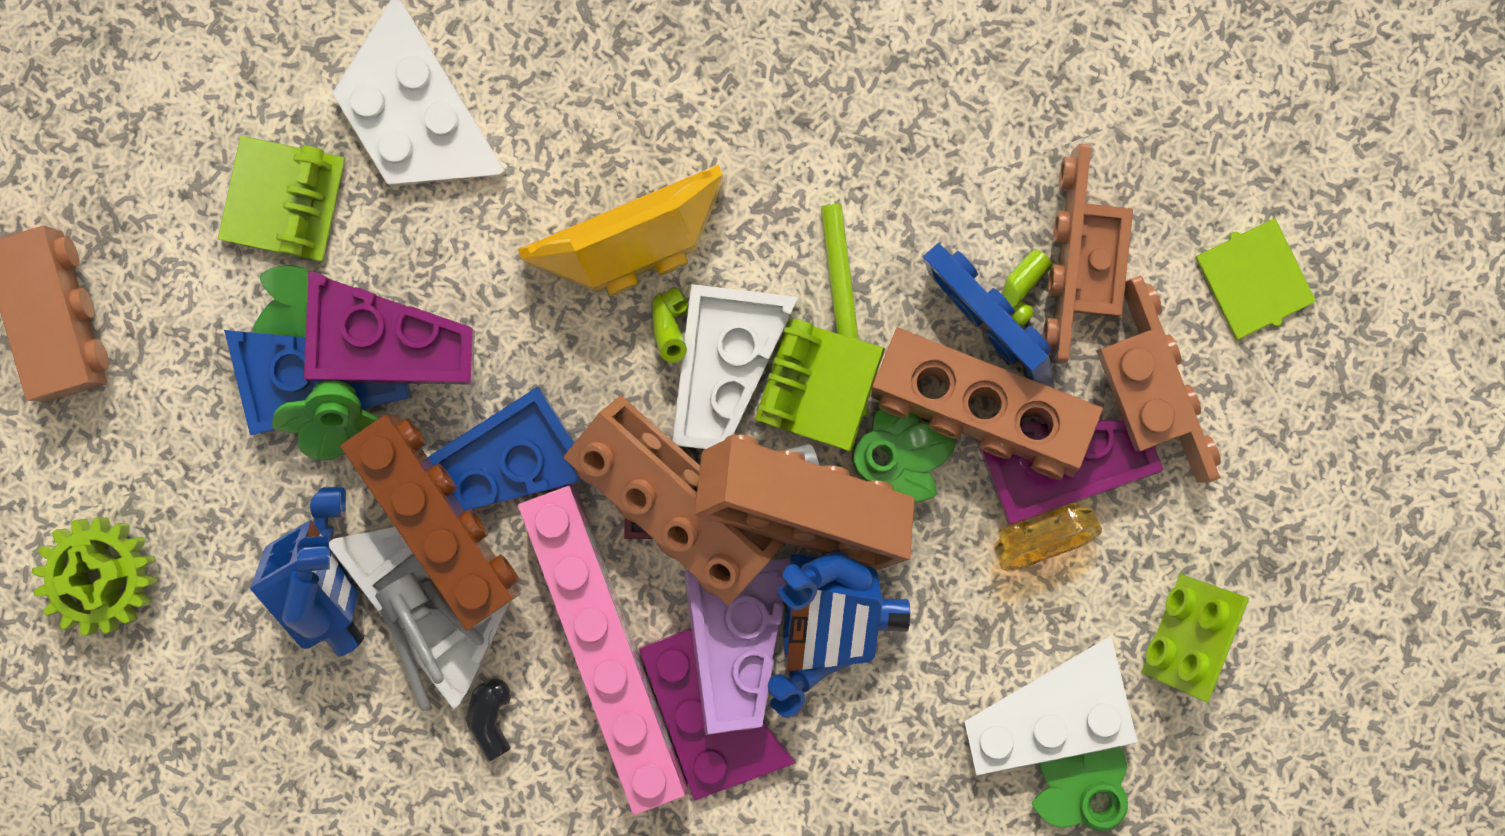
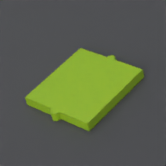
M1276 218L1243 234L1237 231L1232 232L1229 235L1228 241L1195 256L1235 340L1269 324L1279 326L1282 324L1283 317L1316 302Z

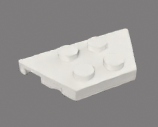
M390 0L332 92L386 183L394 187L416 185L422 182L458 181V179L480 177L499 178L507 174L401 0Z
M396 527L336 538L329 542L331 551L378 612L382 609V606L375 595L386 586L410 573L415 574L420 584L430 579ZM512 601L473 627L483 636L484 643L482 645L474 644L432 603L426 604L431 614L417 622V625L444 677L442 683L434 684L453 709L464 701ZM404 630L413 657L433 682L406 630Z

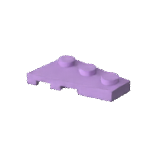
M790 558L770 560L729 606L718 596L708 593L700 585L698 578L689 570L684 572L705 735L755 729L763 725L768 697V683L771 679L774 663L773 654L778 626L781 624L784 605H782L783 600L777 594V590L780 587L786 586V581L783 579V571L786 566L790 565Z

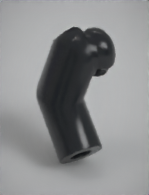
M492 679L487 684L480 683L473 690L466 716L467 726L487 762L494 760L511 749L496 722L500 707L509 703L511 699L510 689L501 679Z

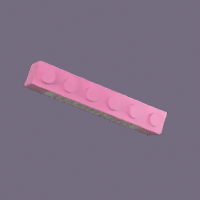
M576 484L518 504L633 816L684 797L687 789L685 776Z

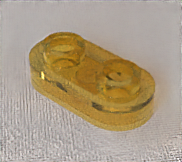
M1072 503L1053 511L1049 519L1029 525L1028 522H1019L1006 527L999 533L1000 539L994 544L993 550L1001 569L1004 571H1014L1080 548L1096 539L1102 533V527L1092 508H1080L1079 504Z

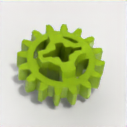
M107 517L94 518L91 525L87 519L71 521V531L64 528L56 529L52 532L53 539L57 543L56 546L47 545L39 547L38 552L47 559L45 566L32 568V574L44 577L45 585L38 587L33 593L34 596L41 597L48 595L51 602L45 607L43 613L46 616L62 613L60 628L63 630L74 628L80 623V633L84 636L95 634L99 627L104 634L119 630V621L128 624L138 619L133 606L143 607L150 605L152 600L142 591L144 586L157 584L158 578L146 575L145 567L156 562L155 556H141L139 550L147 541L144 537L126 538L129 533V524H115L110 529V521ZM104 543L112 546L122 558H117L108 553ZM69 557V562L66 568L64 569L67 558ZM99 569L101 579L90 583L88 573ZM127 577L126 588L120 598L118 591ZM69 595L82 601L83 607L74 602Z

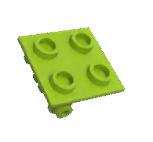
M240 135L218 240L323 262L346 158L324 153V150L312 146L302 145V148Z
M788 319L755 420L851 452L885 348L814 327L813 324L799 319Z
M1179 574L1175 587L1167 596L1166 610L1157 633L1147 647L1146 661L1141 673L1209 703L1249 598Z

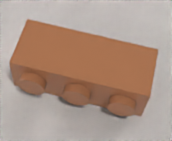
M44 225L0 238V313L26 401L49 402L106 385L108 383L104 370L109 368L107 351L99 339H94L89 319L94 317L92 300L83 287L79 288L74 268L79 266V255L75 244L70 237L64 236L63 231Z

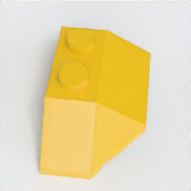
M714 165L704 171L517 250L521 259L530 266L597 293L607 289L609 296L618 295L639 285L636 276L656 268L659 275H664L689 263L686 255L696 251L723 184V174L719 165Z

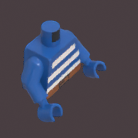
M323 487L311 499L310 511L314 520H309L265 546L250 589L301 648L309 649L325 640L336 656L340 657L357 648L362 643L364 636L352 621L358 592L329 548L334 528L328 525V517H344L346 511V490L343 487Z
M833 550L819 558L791 554L790 565L786 566L783 571V579L788 585L780 587L777 590V594L786 603L783 645L786 670L790 671V678L788 679L783 674L774 675L769 680L768 691L774 696L770 701V706L784 718L796 715L805 703L804 692H808L826 676L852 664L868 663L874 659L878 631L908 632L909 600L883 599L877 571L870 566H865L840 550Z

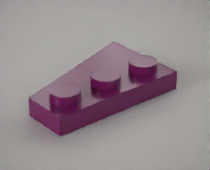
M308 270L304 379L306 381L323 382L336 380L347 383L473 385L475 330L472 327L412 306L394 302L377 296L370 291L358 287L354 288Z
M1123 420L1098 421L1080 469L1074 477L1064 474L1061 480L1053 479L1034 471L1031 468L1032 461L1012 454L1010 459L991 455L979 447L981 441L976 439L1008 527L1153 476L1164 470L1154 446L1142 451L1134 450ZM1022 422L1020 424L1022 432L1030 439L1041 440L1048 436L1047 424H1042L1041 422Z
M690 628L639 647L694 801L796 763L795 759L775 737L764 720L760 728L705 735L692 631Z

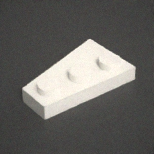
M691 284L684 340L687 353L682 359L672 440L677 446L707 449L725 440L727 436L734 435L798 297Z
M1112 636L1102 640L964 721L976 776L1138 743Z

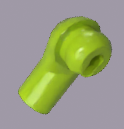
M1035 249L1007 276L1001 292L1015 311L1011 315L1012 319L1021 328L1034 315L1033 308L1022 300L1050 271L1052 265L1051 260L1046 254Z
M672 287L664 294L659 292L651 302L654 339L660 355L665 361L676 363L685 357L687 347L675 318L686 314L689 304L679 288Z

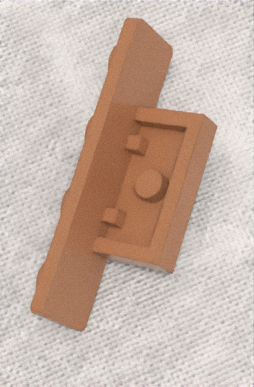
M1080 143L1072 150L1070 157H1063L1060 167L1059 189L1067 190L1065 211H1057L1053 230L1054 243H1061L1059 265H1051L1048 278V296L1055 297L1053 318H1046L1042 337L1051 347L1049 358L1050 363L1062 364L1069 360L1074 313L1120 317L1123 312L1133 209L1085 203L1091 155L1090 144Z
M1141 275L1132 278L1125 283L1124 296L1139 334L1096 350L1133 448L1135 451H1142L1179 437L1196 482L1210 483L1218 480L1220 475L1216 466L1221 464L1220 454L1213 439L1209 435L1204 436L1197 418V415L1201 414V406L1194 389L1189 384L1184 385L1177 365L1181 364L1182 359L1178 345L1170 334L1165 335L1158 318V315L1162 313L1159 296L1151 284H1145Z

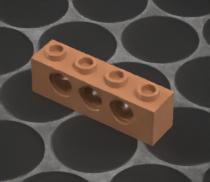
M896 327L872 385L871 398L880 401L878 407L886 413L903 419H908L910 413L929 420L928 427L941 435L959 439L962 433L981 441L979 447L991 455L1010 459L1011 455L1015 454L1032 461L1031 468L1034 471L1061 480L1064 474L1074 477L1080 469L1103 411V407ZM934 376L945 383L947 393L938 399H929L919 392L917 384L925 377ZM978 396L988 397L995 402L998 414L990 419L977 418L971 413L968 402ZM1028 416L1041 418L1047 424L1048 436L1041 440L1028 438L1021 430L1020 421Z

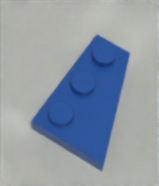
M937 243L922 256L928 274L972 325L979 327L984 323L989 328L985 335L1007 365H1014L1019 361L1025 368L1029 379L1053 388L1054 382L1050 358L1047 355L1051 351V347L1032 326L1023 330L1012 319L1011 315L1015 311L998 290L992 288L988 293L975 280L978 272L972 263L959 251L951 255L940 243Z
M224 330L250 435L276 430L272 428V418L275 410L287 402L306 400L313 387L320 383L308 382L304 379L306 337ZM347 383L355 389L356 396L361 402V409L412 398L409 384Z
M540 387L534 388L428 457L433 465L439 463L448 472L457 487V491L453 495L464 511L469 508L475 509L583 481L576 473L575 468L563 458L575 441Z

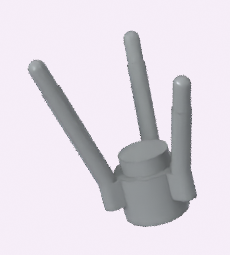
M410 573L383 588L375 597L382 606L379 612L389 626L421 710L427 711L430 708V702L404 630H406L421 661L436 684L442 683L444 677L417 625V622L431 614L426 605L427 603H432L474 644L482 645L484 638L473 627L467 631L465 630L446 600L439 594L431 579L420 584L415 574Z

